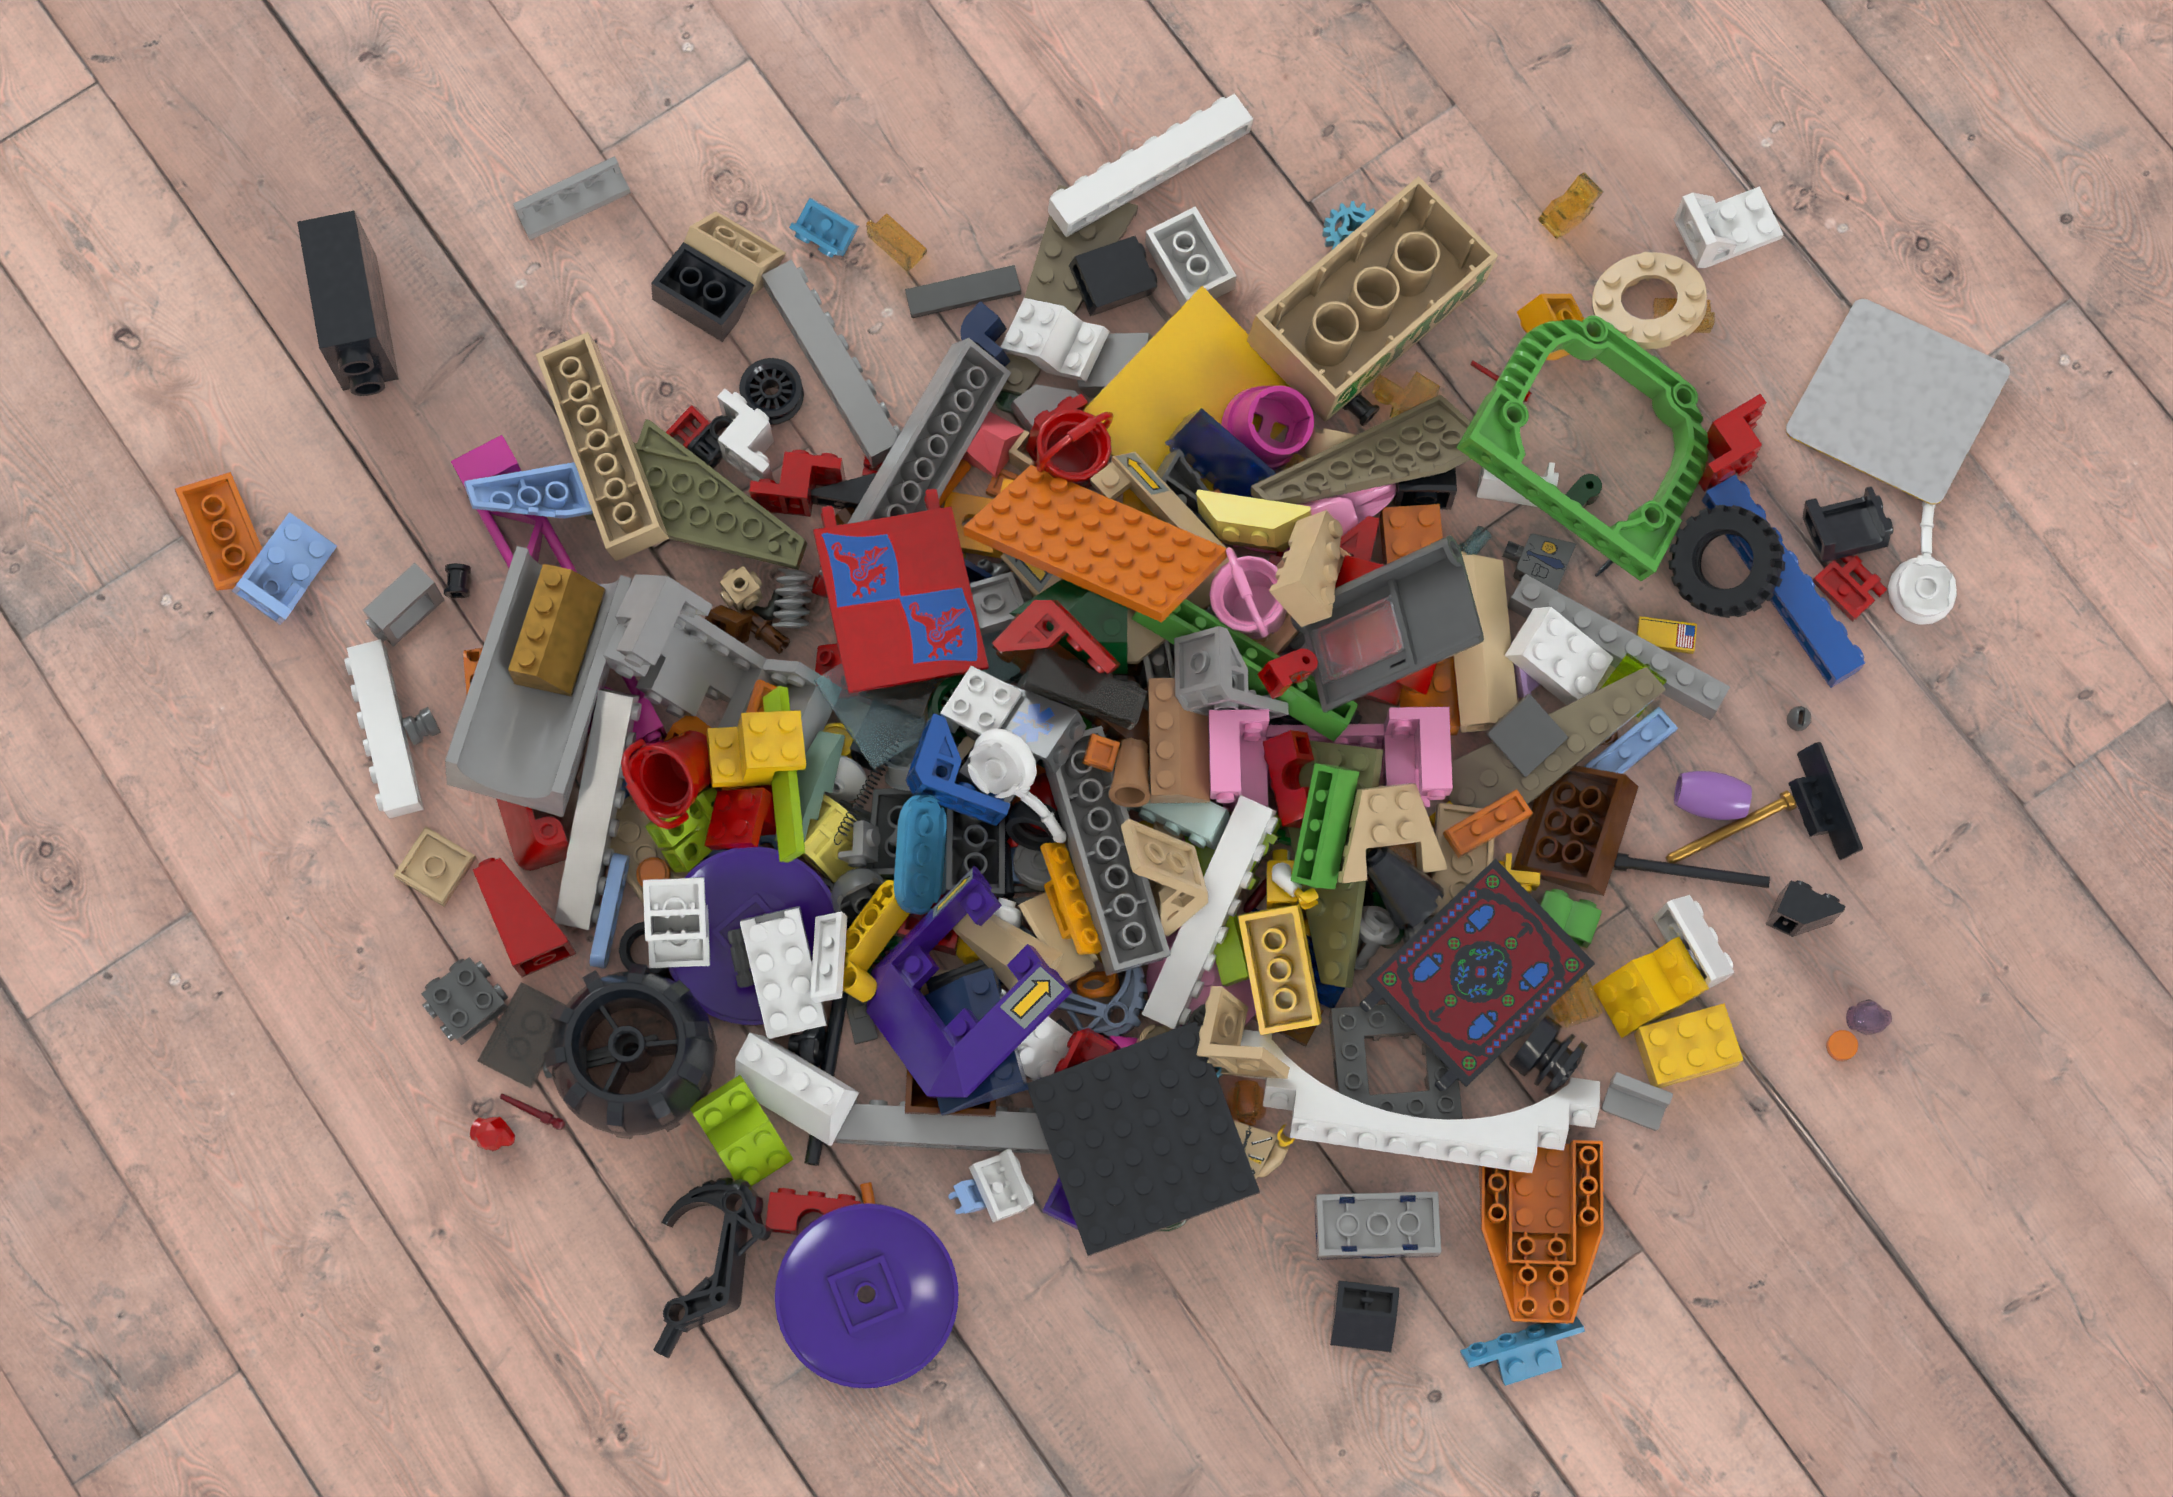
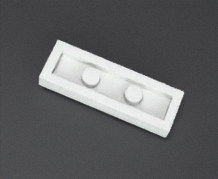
M843 912L815 917L810 999L815 1003L842 998L847 916Z

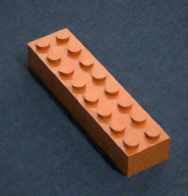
M1440 504L1385 507L1381 510L1379 522L1383 565L1443 538ZM1454 655L1437 663L1427 695L1402 689L1396 707H1449L1450 736L1457 735L1460 729Z

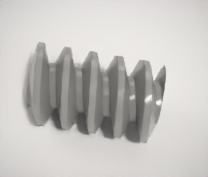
M777 568V570L785 573V576L776 578V581L783 584L784 587L775 590V593L782 596L783 599L774 601V605L782 608V610L773 613V616L780 619L781 622L774 623L772 626L798 629L808 626L809 621L801 618V616L810 614V610L803 607L802 604L811 602V598L803 595V593L812 591V587L805 584V581L813 579V575L802 570Z

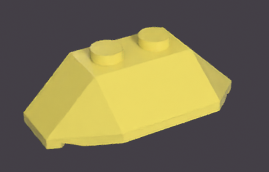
M1197 490L1196 493L1200 515L1216 536L1224 543L1230 545L1283 552L1290 547L1288 542L1296 521L1312 515L1310 506L1205 490Z

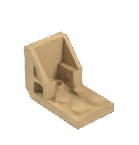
M1127 819L1121 825L1130 860V867L1133 873L1148 878L1164 934L1169 937L1208 903V892L1195 846Z

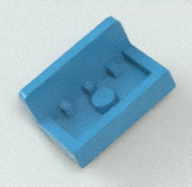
M809 198L797 222L791 223L789 228L796 232L794 235L796 238L808 244L810 241L819 245L818 251L833 258L834 255L844 256L859 226L813 198Z

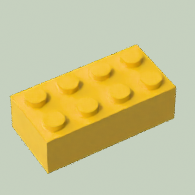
M1295 904L1239 915L1238 919L1260 1035L1320 1025L1322 1017L1300 905Z

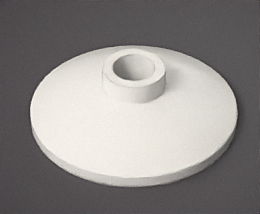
M841 755L832 793L824 792V794L836 802L840 800L853 801L857 798V794H861L859 790L863 789L862 785L867 780L865 771L857 762Z

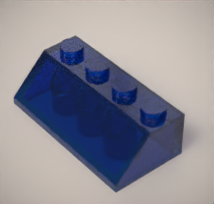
M1202 408L1186 416L1165 442L1170 447V452L1180 448L1185 455L1184 459L1192 466L1193 471L1196 470L1202 479L1206 478L1211 482L1213 490L1219 489L1225 494L1254 498L1251 495V486L1277 474Z

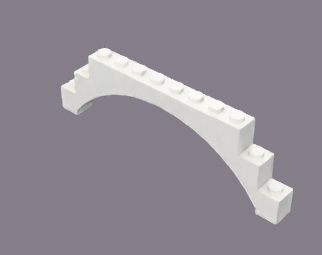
M1244 1029L1240 1045L1264 1047L1290 1067L1287 1079L1243 1077L1266 1080L1263 1099L1264 1107L1293 1111L1290 1138L1532 1173L1537 1156V1147L1564 1150L1569 1125L1594 1128L1600 1108V1081L1570 1077L1569 1084L1554 1095L1514 1112L1492 1117L1457 1120L1412 1117L1363 1104L1322 1084L1303 1071L1282 1052L1272 1040V1033L1260 1035L1259 1031Z

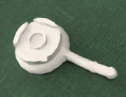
M1924 501L1922 502V521L1920 523L1922 555L1901 563L1892 573L1888 584L1889 601L1895 612L1906 621L1918 625L1933 624L1945 618L1953 608L1957 596L1956 580L1953 574L1942 562L1931 557L1932 528H1934L1933 517L1936 504L1932 505Z
M995 728L982 733L976 739L973 750L969 754L971 758L968 764V772L973 783L987 795L990 792L997 794L996 798L1017 795L1021 801L1039 815L1041 822H1044L1052 834L1053 840L1057 843H1064L1067 834L1055 819L1054 813L1050 812L1037 797L1029 792L1030 786L1033 784L1037 774L1036 760L1030 747L1021 737L1009 730Z

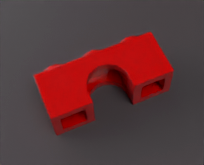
M1289 730L1263 741L1264 758L1269 767L1271 787L1275 793L1278 816L1281 819L1282 826L1301 828L1310 787L1300 786L1299 772L1305 764L1314 761L1308 732Z
M778 1188L777 1192H770L766 1226L774 1233L798 1235L799 1223L806 1214L816 1212L824 1215L832 1210L848 1205L861 1204V1202L855 1201L856 1196L838 1194L836 1199L826 1198V1193L819 1191H808L806 1196L795 1194L796 1190Z

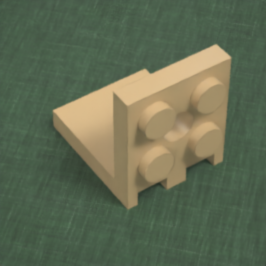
M1211 986L1210 995L1205 1003L1206 1013L1204 1022L1199 1031L1200 1041L1197 1056L1209 1057L1207 1063L1213 1064V1067H1222L1221 1073L1223 1075L1287 1079L1290 1067L1264 1047L1240 1046L1248 1006L1222 986Z

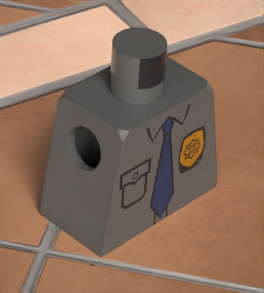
M1530 534L1525 547L1508 541L1502 557L1518 563L1513 575L1516 580L1521 581L1523 576L1527 574L1557 591L1576 544L1538 534Z

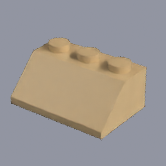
M717 211L691 225L684 240V243L754 284L751 295L764 287L762 274L778 267L786 254L783 250Z
M1046 892L1018 905L1037 939L1064 954L1056 971L1068 986L1078 981L1081 977L1097 970L1094 962L1098 961L1096 954L1079 955L1072 938L1062 939Z

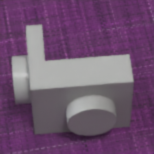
M864 820L853 822V848L849 851L838 852V859L847 862L848 866L853 868L866 867V863L878 862L879 827Z

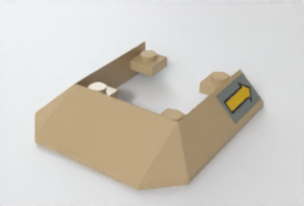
M1136 452L1112 456V462L1090 479L1091 485L1101 495L1113 500L1130 488L1158 519L1225 547ZM1005 553L1001 556V559L1035 596L1062 579ZM1228 557L1186 598L1188 601L1203 610L1211 605L1209 592L1212 579L1219 569L1229 562ZM1128 608L1127 632L1128 664H1138L1166 640L1132 620L1131 618L1135 611Z

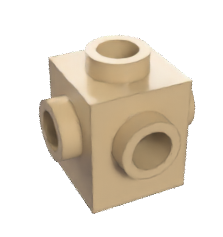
M744 566L739 569L733 568L723 576V580L720 581L722 588L720 596L729 608L734 606L737 612H740L742 609L750 610L763 599L760 586L763 585L754 571L749 573Z

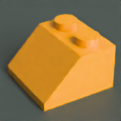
M1540 294L1517 311L1521 320L1520 325L1526 333L1549 321H1563L1566 319L1584 320L1572 294ZM1564 349L1550 353L1546 360H1558L1569 355V353Z

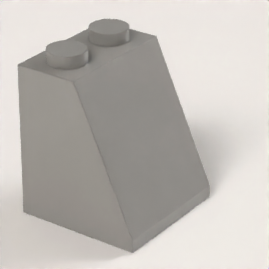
M1150 333L1109 334L1087 381L1077 380L1078 387L1088 397L1095 398L1153 336Z

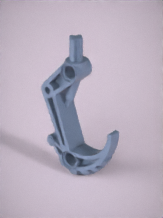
M1023 925L1020 926V929H1021L1022 931H1024V932L1030 934L1031 936L1037 938V937L1035 936V934L1032 933V932H1031L1029 929H1027L1025 926H1023ZM1137 967L1126 970L1125 980L1121 989L1107 1005L1071 993L1056 1009L1067 1011L1078 1031L1090 1028L1098 1034H1105L1110 1037L1109 1035L1122 1036L1128 1034L1134 1027L1140 1026L1141 1021L1138 1015L1140 1011L1144 1010L1147 1003L1143 999L1144 994L1148 993L1147 984L1143 983L1145 979L1143 969ZM1122 1008L1125 1012L1123 1021L1112 1023L1110 1019L1112 1011ZM1075 1013L1094 1017V1020L1084 1028Z

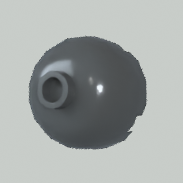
M855 868L847 871L837 879L831 891L834 912H843L847 916V923L852 924L878 888L885 882L884 879L877 872L867 868Z

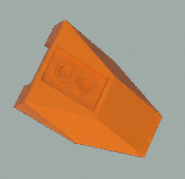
M1572 1140L1570 1144H1565L1564 1150L1537 1147V1156L1532 1173L1479 1166L1481 1231L1511 1322L1574 1323L1604 1232L1603 1141Z

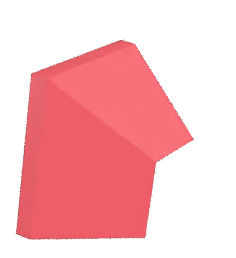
M989 411L962 459L997 478L1010 459L1009 450L1023 433L1024 429Z

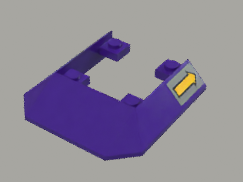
M975 866L871 971V976L877 982V989L874 996L867 1002L866 1012L928 1097L967 1098L1072 993L1058 972L1048 966L1033 946L1027 944L1007 964L1018 982L980 1021H978L971 1010L964 1008L947 1026L943 1023L919 990L940 969L929 955V952L966 914L970 916L975 924L982 926L1002 906L991 892V885Z

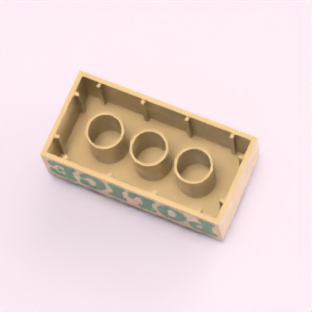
M1418 176L1255 315L1247 342L1291 388L1300 392L1307 399L1311 408L1326 422L1484 285L1499 255Z

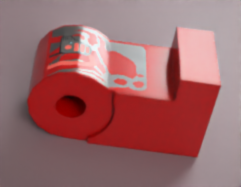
M1304 648L1298 649L1267 662L1257 675L1272 699L1283 695L1293 682H1304L1317 668L1318 659L1312 651Z

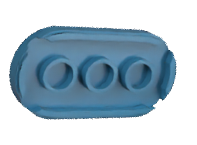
M919 794L909 798L903 805L898 819L894 894L901 909L910 914L921 915L928 913L932 909L930 907L933 903L938 902L942 893L947 818L944 808H940L937 803L939 801L931 795Z

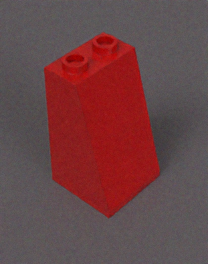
M488 858L478 864L479 867L473 869L511 964L521 978L576 955L574 947L564 933L501 858L496 860L495 858Z

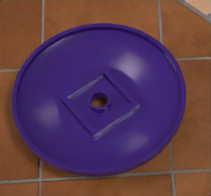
M761 846L734 848L707 858L685 876V878L705 877V903L708 905L710 966L668 968L674 981L680 980L689 988L693 996L697 998L709 1015L735 1024L763 1025L754 983L743 988L737 985L736 975L738 973L734 970L730 950L732 944H729L728 931L741 928L740 921L742 919L800 906L813 960L815 917L835 912L831 900V891L811 867L800 859L795 858L791 862L785 863L779 861V851L777 849Z
M863 1203L844 1206L832 1210L811 1222L800 1232L787 1249L779 1267L775 1284L777 1320L784 1339L792 1352L808 1369L830 1382L852 1388H878L892 1385L911 1377L933 1360L946 1343L952 1331L958 1309L957 1275L952 1259L942 1241L932 1229L915 1216L901 1209L882 1204ZM868 1285L875 1290V1296L871 1301L862 1302L858 1299L857 1293L862 1286Z

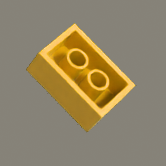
M1725 1003L1639 1027L1634 1033L1650 1085L1658 1088L1737 1067L1743 1061Z

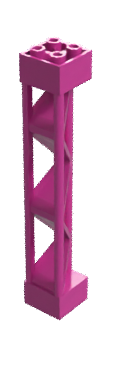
M503 435L451 461L463 486L467 480L521 471ZM476 509L508 568H510L514 555L492 515L534 525L527 546L533 559L537 562L539 561L544 535L560 566L577 572L547 517ZM622 676L631 694L639 695L638 703L642 704L640 718L638 721L634 720L632 732L636 733L635 742L639 739H643L646 744L664 742L667 736L664 726L650 701L644 698L645 694L636 688L638 684L636 677L632 676L629 679Z

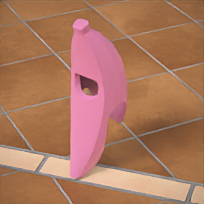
M1393 483L1297 505L1310 506L1312 515L1327 510L1335 520L1340 522L1343 535H1345L1366 517H1373L1385 508L1394 497L1397 488L1396 484ZM1245 547L1249 550L1256 552H1263L1269 554L1277 553L1275 551Z

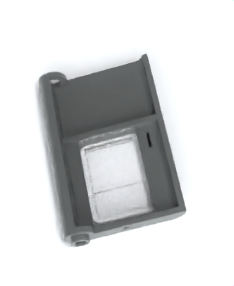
M1450 535L1335 588L1332 617L1301 627L1291 616L1294 628L1304 633L1307 649L1312 651L1318 659V666L1313 671L1322 711L1325 713L1484 641L1463 556L1457 542Z

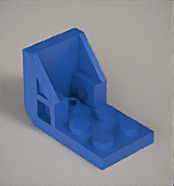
M933 714L923 728L905 780L912 795L934 796L939 801L937 803L940 806L997 826L1007 815L1010 803L1004 802V798H996L997 794L989 793L985 795L977 792L976 787L971 784L959 782L958 785L954 783L962 760L946 718Z

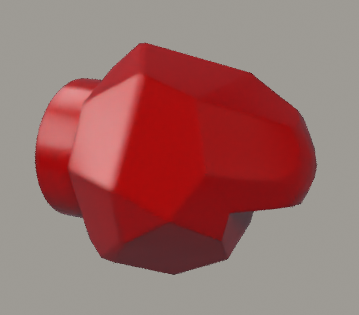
M501 1117L477 1118L470 1129L471 1140L476 1141L477 1146L485 1150L494 1152L502 1146H511L515 1142V1134Z

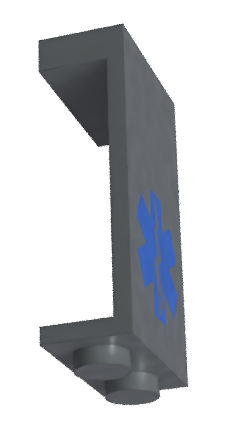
M1011 685L1021 690L1022 695L1000 729L1009 730L1021 737L1030 747L1033 756L1043 759L1050 772L1056 774L1060 766L1067 761L1075 743L1082 738L1087 726L1078 710ZM962 726L967 736L976 742L980 735Z

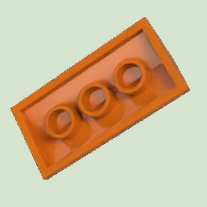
M229 472L175 488L176 495L216 591L233 589L262 550L233 476Z

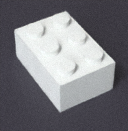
M1196 206L1146 231L1145 245L1181 306L1200 286L1206 288L1214 299L1235 289L1236 274Z
M1552 607L1533 608L1505 654V657L1565 705H1569L1593 693L1614 658Z

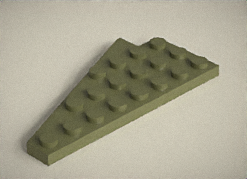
M645 419L638 442L634 443L669 539L799 570L808 544L804 538L652 421ZM593 513L584 515L586 519L596 521Z
M1310 740L1314 761L1305 764L1299 772L1300 786L1310 787L1315 763L1359 771L1351 810L1352 815L1357 789L1379 787L1383 750ZM1349 825L1344 847L1345 845H1348L1349 837L1351 833V828L1349 827ZM1288 827L1291 847L1295 857L1301 828ZM1370 848L1366 849L1367 855L1370 852ZM1342 854V859H1341L1339 871H1342V869H1343V864H1344V860H1345V857L1343 856V854ZM1337 878L1335 889L1314 888L1318 894V899H1316L1318 905L1306 909L1320 982L1323 984L1352 988L1366 881L1339 883ZM1301 884V885H1302V889H1301V890H1302L1303 892L1306 891V890H1308V889H1310V888H1314V887H1310V886Z

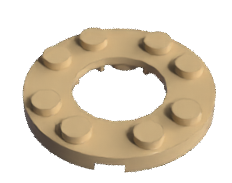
M1643 252L1632 255L1610 266L1597 281L1592 296L1593 314L1611 323L1615 329L1629 339L1634 340L1643 349L1667 347L1671 345L1672 341L1684 335L1688 337L1703 320L1707 308L1705 282L1695 267L1677 256L1657 252ZM1660 279L1665 281L1666 284L1669 283L1678 296L1674 308L1666 315L1656 319H1640L1631 316L1624 310L1621 303L1622 295L1628 287L1635 286L1640 280Z

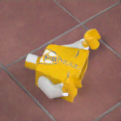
M1286 849L1274 850L1272 852V860L1267 861V909L1295 905L1297 900L1302 909H1310L1318 905L1316 900L1318 899V894L1314 888L1303 892L1301 884L1291 881L1294 860H1290V851ZM1305 919L1306 937H1309L1311 934L1308 919Z

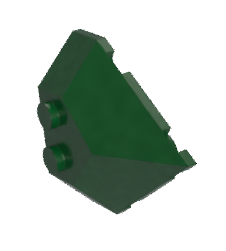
M1061 579L1009 613L1014 617L1017 614H1021L1034 600H1058L1120 663L1109 674H1128L1127 607ZM1048 621L1046 627L1049 631H1052L1054 626ZM1067 633L1058 644L1097 672L1087 661L1090 656L1084 650L1078 652L1066 640L1069 636Z

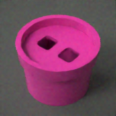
M1287 386L1248 388L1238 393L1229 402L1224 411L1221 424L1223 441L1231 456L1244 467L1255 471L1276 470L1290 462L1309 441L1314 428V415L1307 399L1293 388ZM1254 414L1262 418L1258 432H1256L1255 426L1252 424ZM1274 422L1287 426L1288 430L1284 442L1276 441L1270 437Z

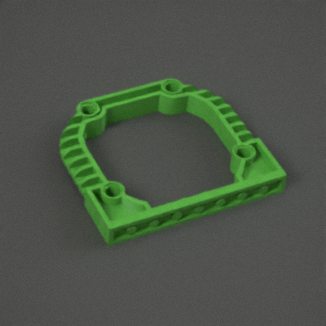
M1595 315L1588 316L1582 321L1570 319L1549 321L1528 332L1516 346L1492 391L1485 396L1456 447L1640 582L1656 572L1682 522L1680 517L1705 471L1709 456L1707 450L1708 435L1701 425L1703 416L1696 406L1698 402L1696 389L1683 379L1679 373L1672 371L1660 362L1657 357L1641 348L1634 340L1629 339L1615 329L1611 323ZM1564 349L1579 360H1591L1593 358L1599 360L1652 399V408L1656 416L1670 427L1673 432L1675 451L1671 466L1653 500L1645 502L1628 515L1627 521H1618L1611 527L1585 510L1579 502L1570 499L1559 491L1558 487L1548 483L1521 463L1526 453L1522 445L1520 428L1528 422L1529 418L1528 410L1523 401L1548 355L1558 350Z

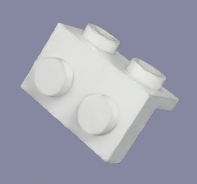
M1011 1148L1004 1150L997 1156L977 1162L969 1167L993 1223L1021 1213L1034 1204L1032 1189L1026 1183L1021 1172L1020 1162L1013 1154Z

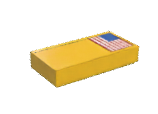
M1639 616L1636 635L1665 651L1693 654L1695 651L1697 624Z

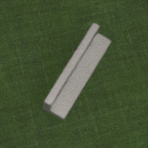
M614 156L513 203V206L529 240H532L631 192L621 173L619 163Z

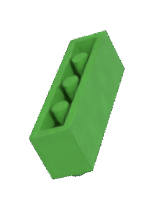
M1314 764L1291 876L1292 882L1314 888H1336L1359 771L1334 765Z

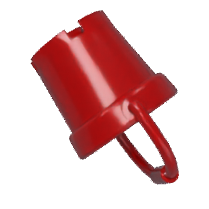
M1063 410L1051 415L1041 425L1037 436V460L1035 465L1037 471H1045L1053 478H1062L1067 482H1073L1085 487L1089 480L1108 464L1112 448L1111 437L1107 429L1113 421V413L1104 412L1095 417L1082 410Z
M689 730L664 742L646 744L643 739H639L629 745L623 752L621 767L622 774L627 783L625 787L640 812H644L649 820L658 827L672 829L687 821L689 816L686 811L695 802L698 793L711 783L707 736L701 732ZM680 816V817H678L677 819H675L674 821H670V822L663 821V820H661V819L659 818V817H662V818H667V819H669V818H673V817Z

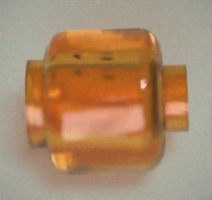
M1252 1080L1237 1081L1235 1086L1228 1090L1227 1105L1233 1120L1254 1126L1257 1120L1264 1118L1266 1115V1107L1263 1106L1265 1090L1258 1085V1082Z

